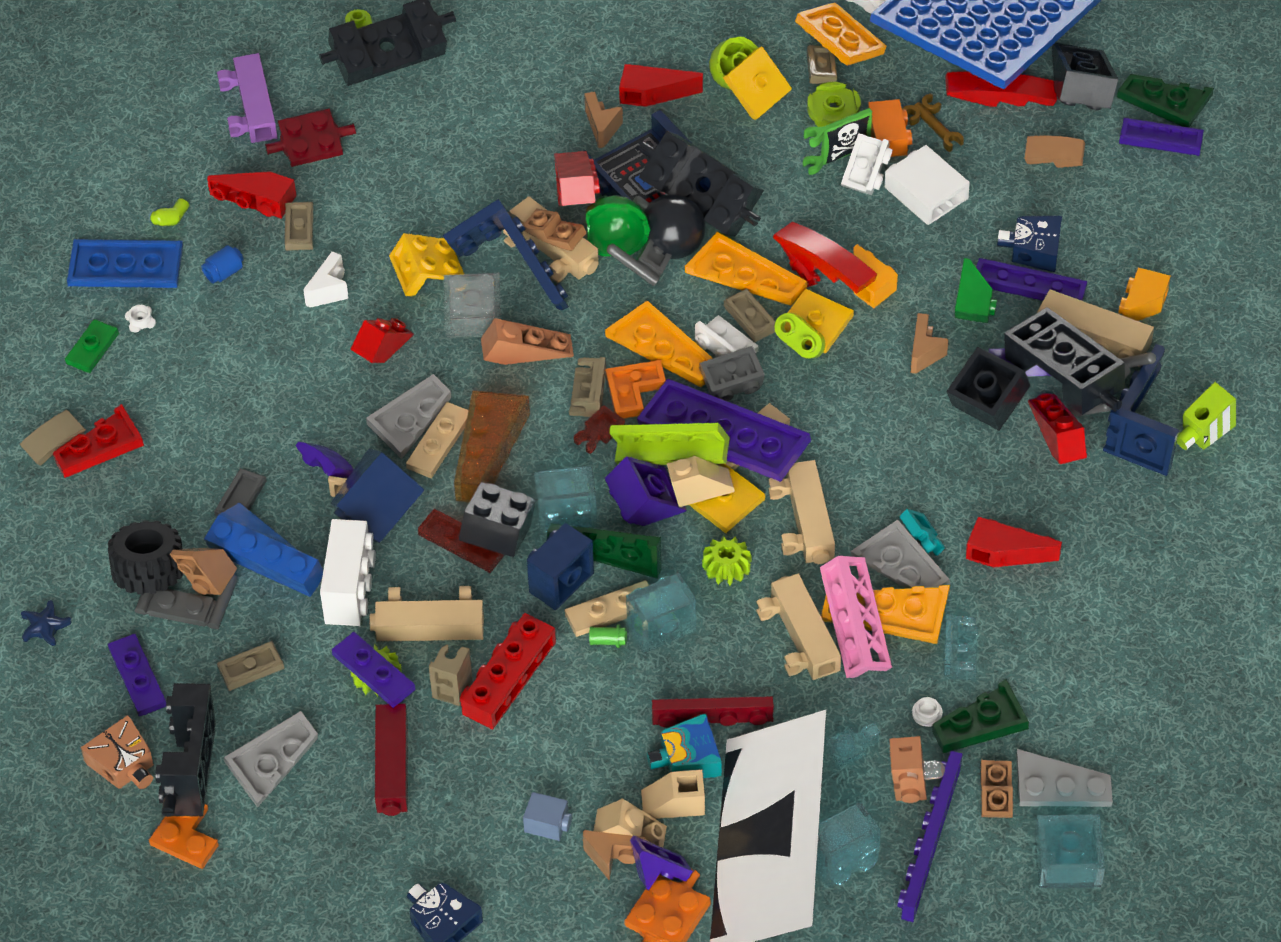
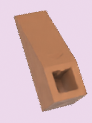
M497 318L493 320L481 338L484 360L504 365L574 356L570 334Z

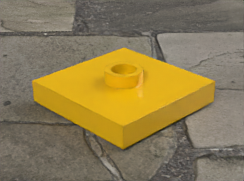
M762 46L754 50L722 77L749 116L754 120L758 119L792 90Z
M808 289L802 292L788 311V313L799 315L824 337V353L828 352L854 316V310ZM786 322L784 325L786 332L791 330L789 322ZM808 339L805 344L812 347V342Z
M720 464L719 466L729 469L735 492L693 503L689 506L724 533H727L765 500V493L727 464Z

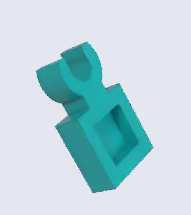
M906 509L899 516L913 538L920 540L921 546L926 553L929 554L933 551L935 556H938L945 549L943 543L936 537L938 535L923 513Z

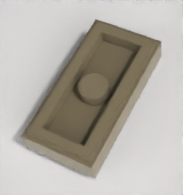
M807 46L810 83L837 82L835 55L823 46Z
M313 202L286 203V251L313 250Z
M748 289L724 300L725 309L754 342L775 332V320Z
M270 641L217 663V667L228 690L231 691L284 669V664L273 642Z

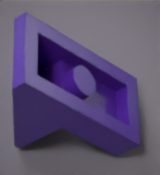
M634 835L630 839L638 876L647 890L651 888L660 873L669 879L676 877L683 881H687L693 871L683 856Z

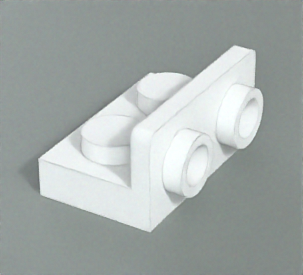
M719 315L706 325L701 321L695 324L696 343L702 349L710 350L716 357L750 346L753 347L755 353L758 352V345Z

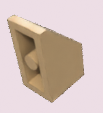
M696 456L667 464L679 507L735 492L729 469Z

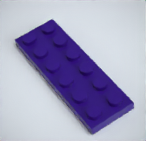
M670 379L665 381L637 418L639 425L719 423L730 437L727 461L779 482L783 480L811 442L810 433Z

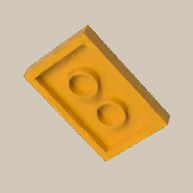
M835 2L800 12L795 20L805 32L813 36L824 48L828 49L840 62L847 66L883 55L887 47Z

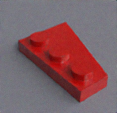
M122 404L114 409L115 414L108 419L101 418L95 422L94 429L86 434H78L53 452L54 460L64 478L144 446L142 436Z

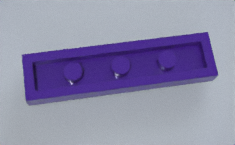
M979 258L976 266L993 290L1043 301L1051 289L1083 301L1087 289V281L983 258Z

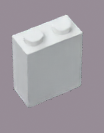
M927 145L917 151H912L905 159L897 164H892L885 171V188L927 225L969 198L970 182Z

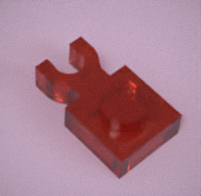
M604 405L585 422V430H581L574 435V443L579 446L581 442L589 441L586 444V452L591 454L596 449L597 443L600 440L607 444L613 438L609 433L610 426L625 425V420Z

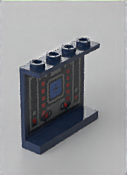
M661 110L651 114L652 129L593 159L599 179L600 194L602 196L617 195L628 197L632 201L636 196H641L649 203L661 196L669 195L658 191L639 178L647 165L649 157L637 151V145L641 146L639 142L644 140L655 148L659 145L666 131L678 134L688 142H692ZM703 178L699 183V189L702 193L707 192L711 187V182L708 178Z

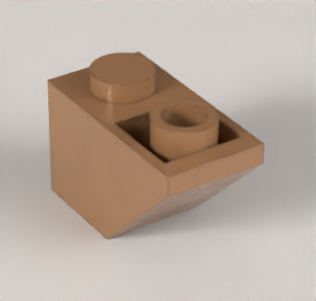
M191 548L172 550L170 553L177 563L178 569L191 582L192 588L202 595H221L237 570V567L224 549Z

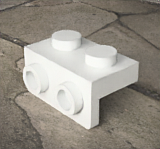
M858 133L841 186L869 195L873 194L874 189L879 190L884 174L880 173L883 163L888 165L893 149L889 148V140L883 139L881 141Z

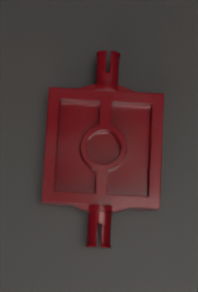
M329 108L278 120V127L281 133L280 141L265 144L267 155L283 151L288 157L291 167L343 155L340 143L341 137L356 134L354 123L338 127L333 121Z

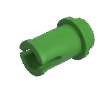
M617 624L616 627H590L589 643L590 645H616V648H620L621 645L627 644V628L621 627L620 624Z

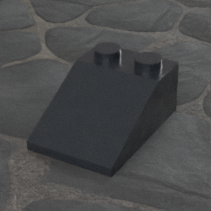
M1054 43L1052 45L1054 90L1059 101L1069 106H1075L1076 103L1083 104L1094 110H1101L1102 108L1111 109L1119 79L1103 50Z

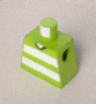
M1214 382L1183 413V430L1178 435L1177 444L1182 449L1187 450L1196 443L1204 450L1236 426V398L1218 383Z

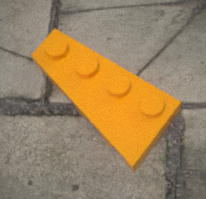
M716 232L685 265V273L742 291L748 289L751 294L790 306L807 289L806 280L719 232Z
M644 302L605 329V337L650 361L661 360L663 368L699 387L706 384L700 372L699 364L713 358L650 302Z
M942 585L939 588L914 586L911 589L886 587L882 588V590H873L883 633L938 644L950 585ZM857 592L858 602L865 607L864 598ZM825 596L821 618L824 622L833 623L827 596ZM864 620V628L872 631L871 625Z

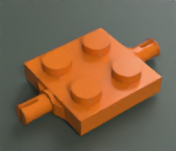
M694 870L687 881L682 880L681 882L672 881L659 875L649 890L645 889L625 919V926L638 932L644 938L642 942H687L711 905L710 897L692 889L700 874Z

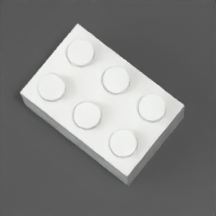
M332 519L320 589L325 624L360 626L362 616H367L368 598H365L366 591L370 592L372 587V574H369V567L374 568L376 552L372 550L373 533L368 532L367 521Z

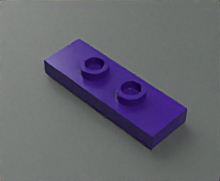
M1124 118L1119 144L1200 156L1204 130Z
M352 632L331 649L332 655L392 708L415 691V684L355 632Z
M134 633L108 643L110 654L138 716L140 717L166 707L164 695L136 634Z

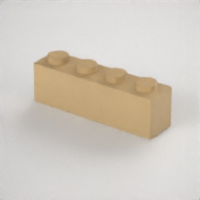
M1051 289L1037 311L1038 313L1048 307L1118 358L1145 354L1152 343L1153 326Z

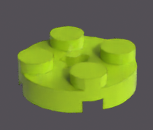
M840 82L820 84L812 95L811 93L809 94L807 101L808 115L818 127H824L860 112L861 99L858 92L854 89L852 92L846 88V84ZM836 103V106L839 107H830V104Z

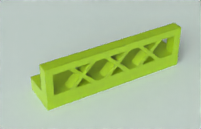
M719 423L610 426L609 433L617 442L615 454L617 465L626 456L655 465H667L668 463L693 456L714 464H726L730 437Z

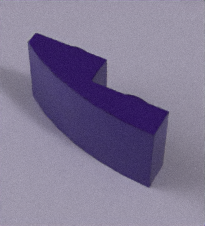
M299 441L295 445L302 454V459L306 464L312 467H322V470L328 476L348 479L354 470L341 455L325 446Z

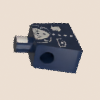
M1020 216L1017 218L1015 232L999 230L997 246L1013 248L1012 262L1055 272L1062 216Z
M439 883L430 892L421 884H416L407 894V898L414 904L409 910L411 923L425 942H460L483 922L482 908L445 883Z

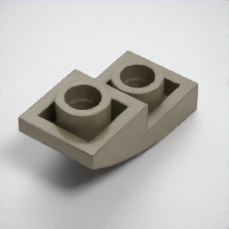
M65 410L37 428L20 443V446L41 466L53 455L54 451L78 434H82L86 429L68 410Z

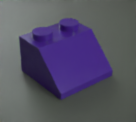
M626 456L604 478L610 489V495L616 500L621 510L622 518L630 524L646 526L687 511L685 506H678L671 479L665 467Z

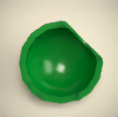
M617 195L602 197L586 209L587 241L598 248V255L611 256L607 253V247L610 244H615L631 255L641 250L648 241L650 227L647 215L639 204L628 197Z

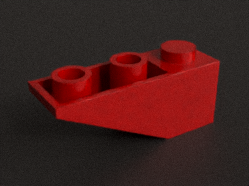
M625 64L619 86L620 104L647 107L703 93V73Z
M273 172L209 175L207 177L209 193L214 198L220 201L228 200L234 202L244 209L251 208L260 211L267 217L275 216L282 219L285 214L286 203H292L296 198L294 179Z
M1045 393L1037 396V398L1028 400L1051 455L1059 464L1087 458L1084 427L1055 394Z
M978 517L967 542L966 559L991 567L1059 561L1062 542L1049 536L1028 532L1023 528L1001 524L993 519Z

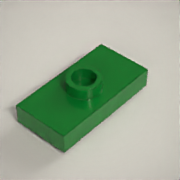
M94 319L66 356V364L91 373L119 335L118 328Z

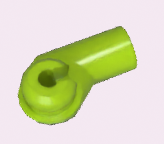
M179 198L172 208H160L153 211L150 216L151 222L159 226L177 225L188 210L189 203Z

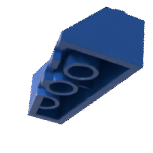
M241 503L220 513L204 538L209 548L224 549L232 562L311 597L322 580L323 568L318 559L297 550Z

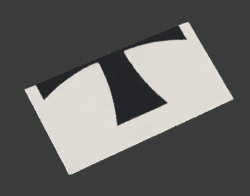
M826 710L727 740L710 942H756L813 926Z

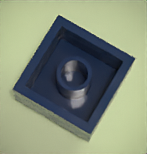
M564 523L558 530L552 531L546 542L539 549H534L527 558L529 593L556 611L594 574L592 540L567 523Z

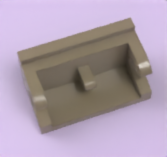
M606 357L579 358L578 365H586L590 368H575L569 415L600 418L606 379Z
M444 645L440 649L435 661L429 664L432 698L460 706V696L467 686L470 687L473 681L470 649L461 647L457 651L455 658L448 659L446 654L449 651V647Z

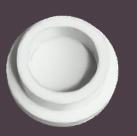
M931 697L921 698L913 706L912 717L921 726L930 727L942 718L943 711L941 705Z

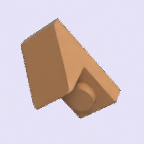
M595 91L585 93V112L598 148H603L623 124L622 107L605 110L603 102H598Z
M918 313L911 373H918L947 356L948 339L932 337L933 326H928L929 314Z
M583 831L584 851L608 880H610L613 859H619V861L625 864L635 863L630 842L631 835Z

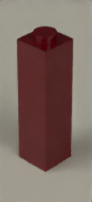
M406 703L398 704L394 708L389 704L376 705L375 803L377 813H383L388 816L398 815L400 812H408V716Z

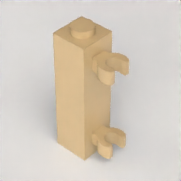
M528 196L511 209L509 213L512 218L517 216L521 223L524 224L536 208L547 209ZM504 229L503 233L508 236L504 239V242L511 248L515 247L516 245ZM525 231L522 232L526 240L531 238L539 250L554 260L549 265L551 270L554 271V275L550 278L557 283L561 282L568 273H571L580 280L586 274L591 275L594 273L599 265L598 248L585 238H582L576 247L569 251L545 243Z
M811 460L794 463L786 474V479H783L781 482L772 478L769 479L770 488H768L770 499L775 500L785 495H790L799 533L798 535L794 533L781 535L783 542L781 544L783 555H793L798 551H803L805 563L824 564L835 557V541L816 462Z
M799 573L792 576H784L772 582L771 598L759 599L757 601L759 609L756 612L761 621L768 620L779 613L799 653L794 652L784 656L787 662L784 668L788 675H796L807 668L812 680H816L839 672L841 668V655Z
M459 586V600L402 601V596H400L401 588L389 587L388 601L376 602L375 613H370V631H375L377 641L483 640V600H472L471 586Z

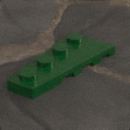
M551 523L547 530V538L552 531L558 530L562 524ZM571 526L592 540L593 561L658 579L661 572V537Z

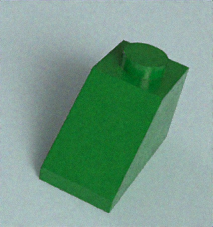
M964 258L955 306V318L988 323L989 315L995 316L997 299H993V289L972 261Z

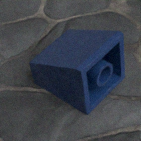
M369 448L338 491L331 504L336 508L334 514L341 520L367 521L368 532L373 533V541L380 543L422 494L424 489L384 453Z

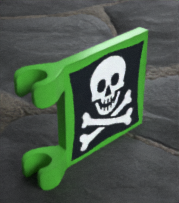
M868 108L824 127H808L804 130L803 137L805 139L813 137L809 140L811 147H816L822 142L821 156H807L803 159V167L808 164L814 165L809 167V175L818 173L825 164L850 155L858 133L871 137L872 110Z

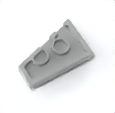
M433 374L366 418L367 425L402 459L436 418L445 403L449 402L451 391Z
M896 520L850 551L852 557H865L867 566L905 589H911L914 586L939 588L942 585H951L950 579L899 520Z
M302 711L225 756L224 762L254 804L259 807L318 739V733Z
M1017 749L1019 806L1112 807L1111 775Z

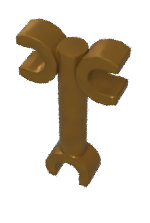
M932 94L925 95L922 98V103L918 102L914 106L907 105L902 108V110H907V115H914L909 118L911 126L918 124L921 117L944 140L943 146L947 151L951 152L953 149L951 141H956L960 146L963 145V136L958 132H950L933 115L941 110V103L928 104L932 102Z

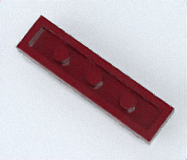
M773 696L652 700V725L670 728L702 714H706L709 723H720L724 726L750 722L753 725H763L766 722H773Z

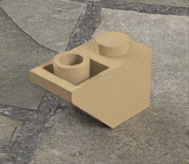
M702 770L670 772L642 789L643 812L655 819L705 815Z
M620 799L597 809L594 831L645 837L646 841L663 848L667 826L628 801Z

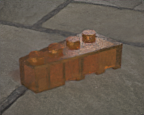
M472 391L454 479L456 501L470 502L481 482L495 484L503 464L506 463L514 443L517 442L524 424L530 417L529 396Z

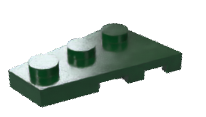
M1130 74L1119 88L1117 98L1182 127L1189 128L1213 96L1214 88L1204 86V90L1189 88L1190 84L1180 82L1179 86L1165 84L1162 79Z
M1007 679L1000 682L998 688L989 694L984 692L977 696V701L968 707H959L932 724V732L943 753L1029 729V721Z

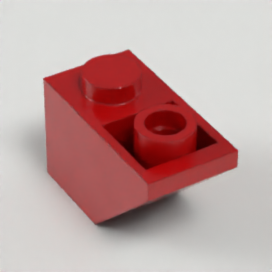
M382 318L364 320L350 350L371 363H385L414 333L405 328L406 324L395 318H391V320H384Z

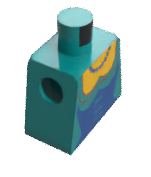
M706 714L699 715L661 732L662 749L647 752V760L651 770L668 766L669 772L702 770L703 778L722 776V761Z

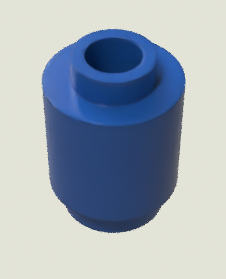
M227 245L206 258L205 263L201 265V269L206 278L214 284L217 281L222 282L242 269V261L244 259L236 247L232 248Z

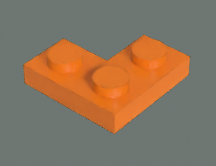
M661 360L605 369L616 420L639 416L644 410L640 393L659 390L665 383L666 379Z
M205 804L203 816H165L149 839L150 845L203 869L219 846L218 840L195 830L207 813L208 805Z

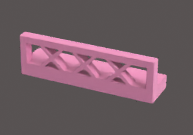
M837 556L821 566L820 571L846 678L858 677L868 670L887 671L892 668L865 557ZM849 566L857 567L858 580L851 574ZM857 592L864 598L865 607L858 602ZM864 620L871 625L872 635L864 628ZM871 647L878 653L880 662L872 660Z

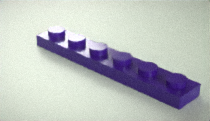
M950 751L948 761L941 762L938 779H942L940 787L934 786L930 804L934 806L932 812L926 811L922 824V829L926 830L924 838H917L914 855L918 857L915 864H909L906 874V881L909 882L907 890H901L897 907L902 908V920L914 922L960 774L962 753Z

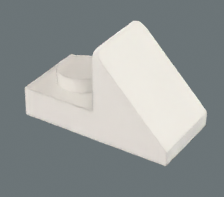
M331 252L303 289L306 306L314 307L348 299L347 284L342 280L345 273L342 255Z

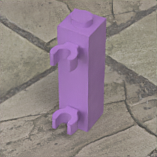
M259 53L233 58L235 71L220 70L217 72L220 91H229L234 86L239 87L245 117L230 116L227 118L230 136L239 137L245 132H249L251 143L277 139L275 119Z

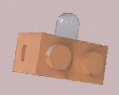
M920 736L890 739L891 772L896 801L915 803L919 800H927L926 780L943 777L945 774L944 764L940 761H924Z

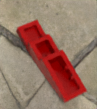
M968 71L947 72L945 75L947 96L989 107H996L999 102L1015 106H1025L1028 101L1045 106H1054L1057 101L1053 80L1020 74L1005 89H1002Z
M792 221L773 235V238L811 272L819 269L833 283L840 279L856 294L876 280L877 273L858 257L812 229Z

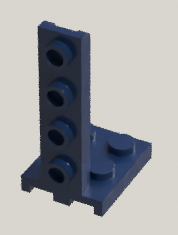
M499 199L443 235L448 245L461 257L475 253L479 245L485 241L496 239L501 235V231L505 229L558 310H564L569 307L564 300L568 297L566 291L560 283L555 285L550 278L554 275L546 261L541 263L537 258L536 254L540 252L531 238L526 240L522 232L526 230L517 216L512 218Z
M1156 344L1151 351L1156 355V361L1153 364L1140 366V371H1134L1130 380V388H1124L1119 399L1122 401L1121 408L1116 412L1111 410L1108 422H1110V425L1107 428V441L1103 451L1167 476L1172 467L1180 430L1136 413L1161 370L1162 365L1160 361L1164 356L1165 348Z

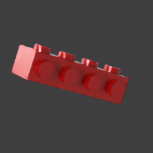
M526 613L522 615L518 622H513L503 643L496 645L492 658L486 665L483 664L479 668L470 687L467 686L460 696L462 715L493 730L556 644L555 627Z

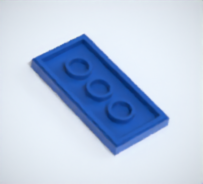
M74 239L67 285L82 287L177 288L183 242Z

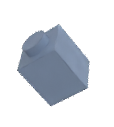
M532 792L523 816L524 832L560 841L562 832H568L572 822V814L568 813V801Z

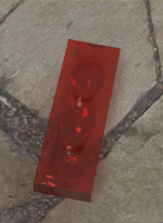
M433 509L418 527V535L491 573L505 555L460 541L459 535L462 523Z

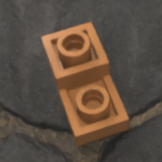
M1027 136L1024 159L1027 164L1053 162L1057 168L1082 166L1085 141L1063 136Z
M538 208L523 224L526 229L525 232L545 243L572 251L586 234L583 225L561 221L558 212Z
M981 760V817L1013 818L1012 761Z

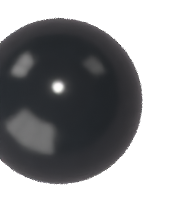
M675 194L664 195L652 201L644 211L650 227L648 240L651 238L654 242L653 247L657 246L663 250V255L666 253L672 255L670 259L684 258L695 252L701 245L706 228L704 216L700 208L689 198Z

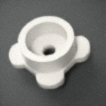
M135 305L126 312L125 319L130 323L129 330L136 333L140 329L153 328L156 325V320L151 316L152 309L145 305Z

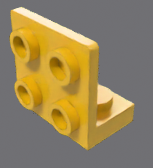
M403 233L389 255L405 296L416 295L427 278L463 282L466 279L455 251L444 238Z

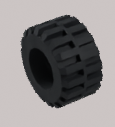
M144 520L140 523L133 522L129 526L121 527L119 529L120 532H115L112 535V539L109 540L108 555L111 575L114 583H117L120 589L125 588L126 592H137V594L142 595L144 593L154 594L159 590H167L168 586H174L177 583V579L182 578L183 573L178 569L177 563L170 555L172 550L182 549L181 536L175 528L172 529L171 525L167 523L161 524V521L149 522V520Z

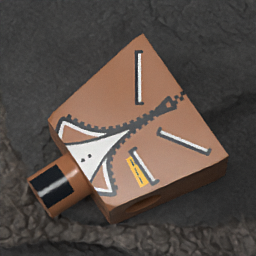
M128 715L81 747L85 763L118 789L130 781L139 789H144L153 781V776L148 772V769L154 765L150 749Z

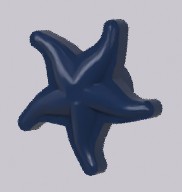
M52 600L47 602V607L40 613L22 611V619L28 620L31 624L22 635L23 642H28L33 637H39L51 646H55L56 640L53 636L57 630L69 626L72 623L71 618L55 616Z

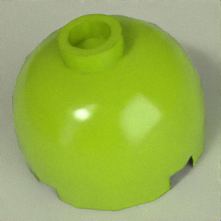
M745 37L729 38L719 43L712 51L709 61V69L713 79L721 87L731 90L722 77L758 47Z

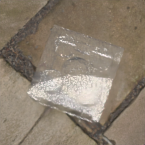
M499 273L444 275L446 338L481 337L495 318L502 320Z

